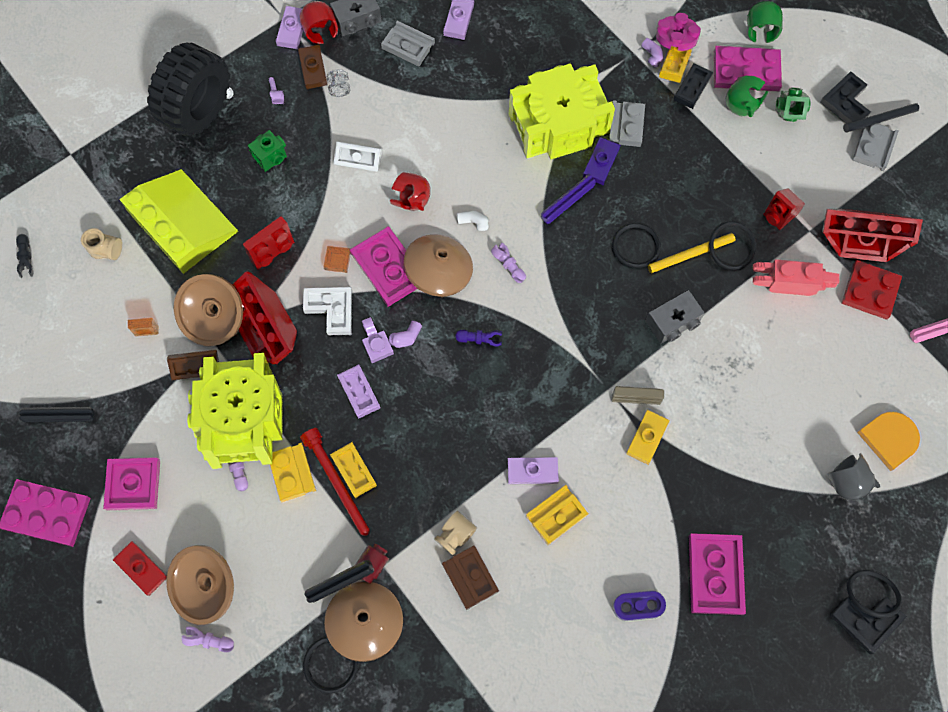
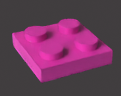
M107 459L103 509H157L160 459Z

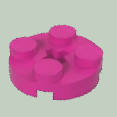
M677 13L675 16H669L658 21L656 39L665 48L671 49V46L678 47V51H686L696 46L701 28L693 20L689 19L687 14Z

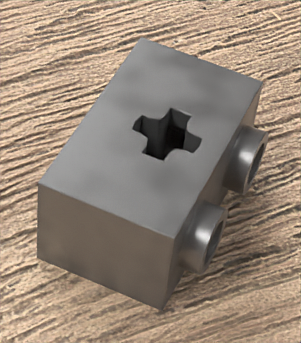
M338 0L330 3L342 37L382 22L380 8L376 0Z
M688 290L649 312L645 322L660 344L667 340L669 342L675 341L682 335L681 332L686 329L692 331L701 325L700 321L705 313Z

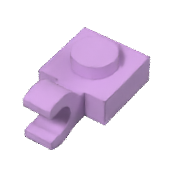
M371 317L362 320L363 327L368 336L362 342L371 363L393 355L394 352L385 332L377 333Z

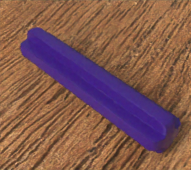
M586 175L541 213L542 220L550 224L592 189L596 183L595 179L591 175Z

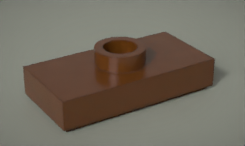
M320 45L298 48L306 89L327 86Z
M217 350L168 355L167 363L171 380L200 377L199 369L203 367L204 357H214L216 362H219Z

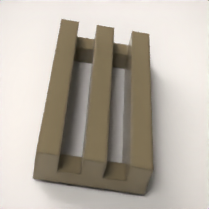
M616 386L612 393V402L661 405L664 399V390L656 388Z

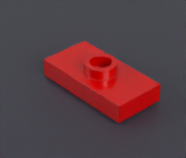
M133 541L113 559L147 596H150L167 579V575Z

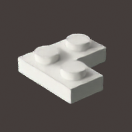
M351 287L304 288V314L327 313L328 335H352Z

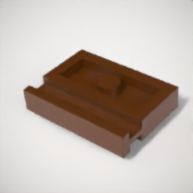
M475 545L442 563L466 610L499 592Z

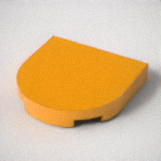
M898 412L883 413L857 432L890 471L917 451L920 443V434L915 423L909 417Z

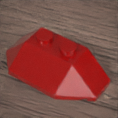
M826 209L822 233L839 257L888 262L918 243L923 220L887 213L850 209Z
M246 271L232 284L237 290L243 305V318L239 332L253 358L255 353H264L267 362L278 364L293 351L297 330L276 292L252 273Z

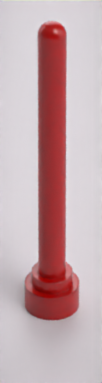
M318 428L306 431L300 436L301 441L305 447L308 446L315 453L359 533L362 536L368 535L369 528L321 445V433Z

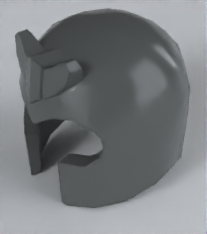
M861 453L858 460H856L854 455H850L834 471L827 473L835 491L847 500H858L868 495L874 487L880 488L879 482L875 479V475Z

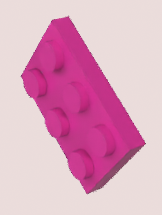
M715 46L714 88L729 89L738 77L755 76L765 81L761 88L762 91L780 92L782 88L781 49Z
M389 226L350 249V254L387 307L418 289L410 282L404 271L403 261L406 249Z
M16 479L0 520V529L73 547L91 498Z
M690 534L691 613L746 614L742 535Z

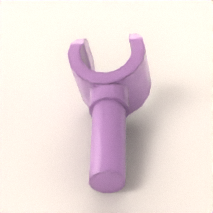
M270 77L272 104H284L283 91H277L274 78Z

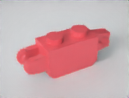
M775 259L773 263L756 262L753 264L754 271L769 273V276L761 275L754 277L753 284L769 287V291L772 293L812 296L816 295L818 291L825 290L826 288H835L839 284V274L826 272L821 263Z

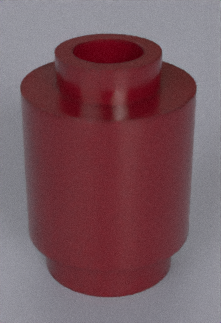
M376 543L373 547L367 545L356 563L358 564L364 560L371 561L374 572L362 578L370 584L373 579L378 578L389 560L385 556L388 551Z

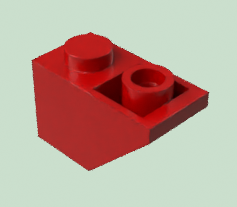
M789 188L779 190L775 193L763 215L771 225L781 230L800 213L805 203Z

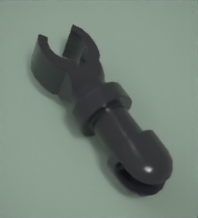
M20 234L16 237V245L19 250L16 253L19 260L17 272L19 277L22 278L21 272L26 266L29 269V275L32 277L34 272L29 261L32 258L31 252L28 251L30 246L27 235Z

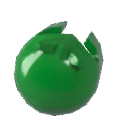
M762 1L755 4L749 10L747 15L748 36L754 43H756V31L752 28L755 26L761 29L765 25H774V28L766 33L767 43L774 41L780 36L783 29V12L776 3Z
M755 76L738 77L726 94L725 100L729 110L738 116L752 117L765 100L769 91H766L762 97L755 99L751 96L749 89L754 88L756 91H760L765 81Z

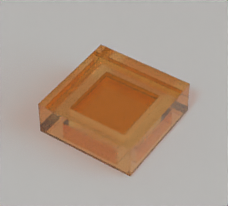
M327 246L324 270L347 273L351 256L350 248Z
M153 318L128 320V329L136 337L159 334V326Z

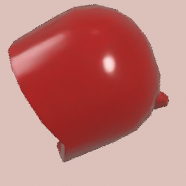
M312 1L303 7L300 12L299 21L306 37L311 42L324 44L320 33H313L311 29L324 28L329 20L331 21L329 30L332 37L335 38L338 33V25L334 13L325 2Z
M401 173L392 186V190L400 191V199H391L390 203L410 211H424V207L431 195L429 182L419 174Z

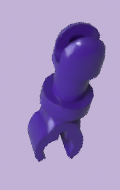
M459 330L455 337L459 342L467 343V341H474L476 344L485 342L492 346H500L502 342H495L492 337L494 335L501 336L503 333L498 330L482 333V330H477V332Z

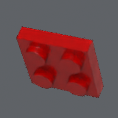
M280 216L243 243V246L252 264L259 270L261 267L268 266L273 261V258L280 253L288 251L292 244H294V240L287 222Z
M856 260L853 264L841 304L887 320L891 317L902 276Z

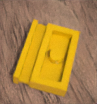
M302 443L272 453V464L270 466L281 502L316 491Z
M565 485L528 512L526 518L529 519L545 543L550 545L588 516L589 513L574 494L570 492L567 485Z

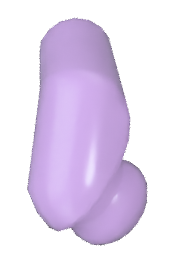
M646 38L641 47L652 55L648 59V63L656 68L664 60L663 51L655 42Z
M411 321L407 331L392 333L389 336V343L396 348L411 346L415 342L422 325L416 321Z

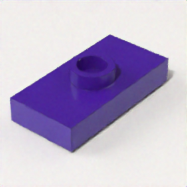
M600 137L583 173V178L586 175H591L596 183L604 185L621 145Z

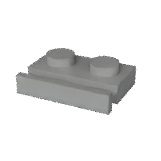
M396 21L395 27L387 34L381 46L383 50L419 67L429 53L431 46L435 44V38Z
M613 100L615 112L609 133V141L619 143V145L641 147L645 104L632 102L616 103L617 101Z
M881 124L864 127L852 160L872 168L876 166L881 168V171H884L887 168L899 130L892 131L889 130V127Z

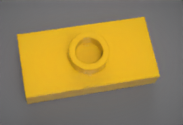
M671 46L661 68L659 78L680 83L692 49L678 51V47Z
M647 410L626 454L649 465L670 420Z
M352 442L330 454L355 498L377 486Z

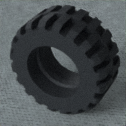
M181 43L171 48L170 52H166L163 60L158 62L157 69L151 76V85L148 86L149 96L147 97V103L151 115L157 122L183 136H193L202 133L203 129H207L210 123L217 118L219 110L221 111L222 104L228 95L227 89H229L230 85L228 81L230 73L222 57L195 43Z

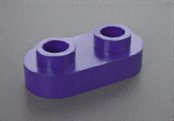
M656 591L621 594L613 603L614 614L623 621L657 618L666 609L665 598ZM648 601H653L656 604L654 610H650L647 607ZM623 603L629 604V612L622 610L621 605Z

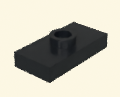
M693 63L673 100L693 109L710 81L713 72Z

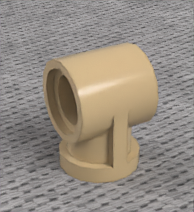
M96 228L86 230L81 236V244L91 257L95 259L107 258L117 260L121 254V238L103 234L101 230Z
M456 511L443 526V533L440 536L437 535L434 540L453 556L456 553L455 549L458 546L462 547L471 538L477 527L459 511Z

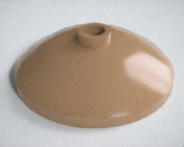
M430 234L419 237L408 246L405 252L403 266L407 278L416 288L429 295L444 297L457 294L468 285L472 277L473 263L470 254L463 245L448 236Z
M202 274L188 279L179 288L174 301V316L179 329L188 339L199 345L216 346L230 340L239 330L243 318V305L237 290L230 282L217 275ZM214 304L218 307L217 312L213 310Z
M194 545L181 550L173 558L167 573V592L172 606L183 619L197 625L215 622L227 612L233 599L234 581L228 563L219 552L205 545Z
M356 582L341 589L330 601L325 613V631L332 647L345 658L359 662L376 660L387 654L399 640L403 628L402 609L395 595L386 587L371 582V584L368 582ZM360 614H367V621L360 622L358 620Z

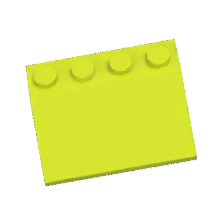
M182 169L138 185L120 199L128 213L183 274L238 232Z

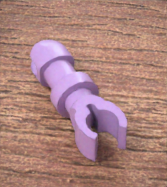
M501 243L499 247L495 245L491 250L492 255L503 262V267L511 272L512 278L517 283H522L526 279V274L515 264V258L510 257L507 246L504 243Z
M230 463L229 470L233 472L236 489L245 491L248 488V481L243 473L244 463Z
M191 626L186 627V635H192V637L182 636V643L186 646L201 644L203 648L209 649L214 647L218 648L221 652H230L234 648V641L231 638L225 636L222 638L215 637L210 632L203 634L197 628Z

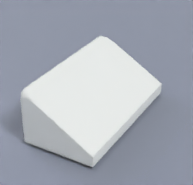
M336 142L334 164L378 172L383 149Z

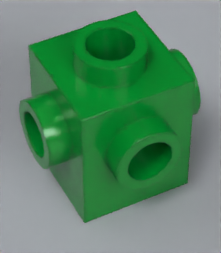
M791 87L788 91L781 90V95L776 100V111H778L783 120L796 122L797 119L806 120L811 101L810 97L802 92L803 89Z
M270 130L257 136L252 143L247 145L252 158L265 172L273 166L279 165L287 157L284 149L286 147L285 142L279 135L275 137Z

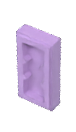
M452 0L443 31L444 36L465 40L474 8V0Z
M286 6L276 39L277 46L298 49L303 33L299 21L302 8Z
M360 365L337 375L358 419L380 409V405Z
M558 457L508 458V484H558L559 482Z

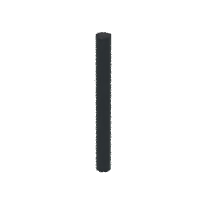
M914 103L849 122L843 125V130L848 133L918 112L919 105Z

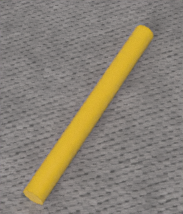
M730 233L714 239V249L734 242V234ZM709 242L648 265V270L650 273H654L709 251Z

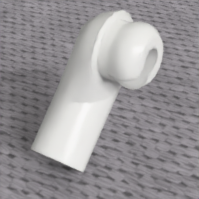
M477 211L457 213L458 224L473 222L476 223L478 231L488 230L489 219L487 216Z

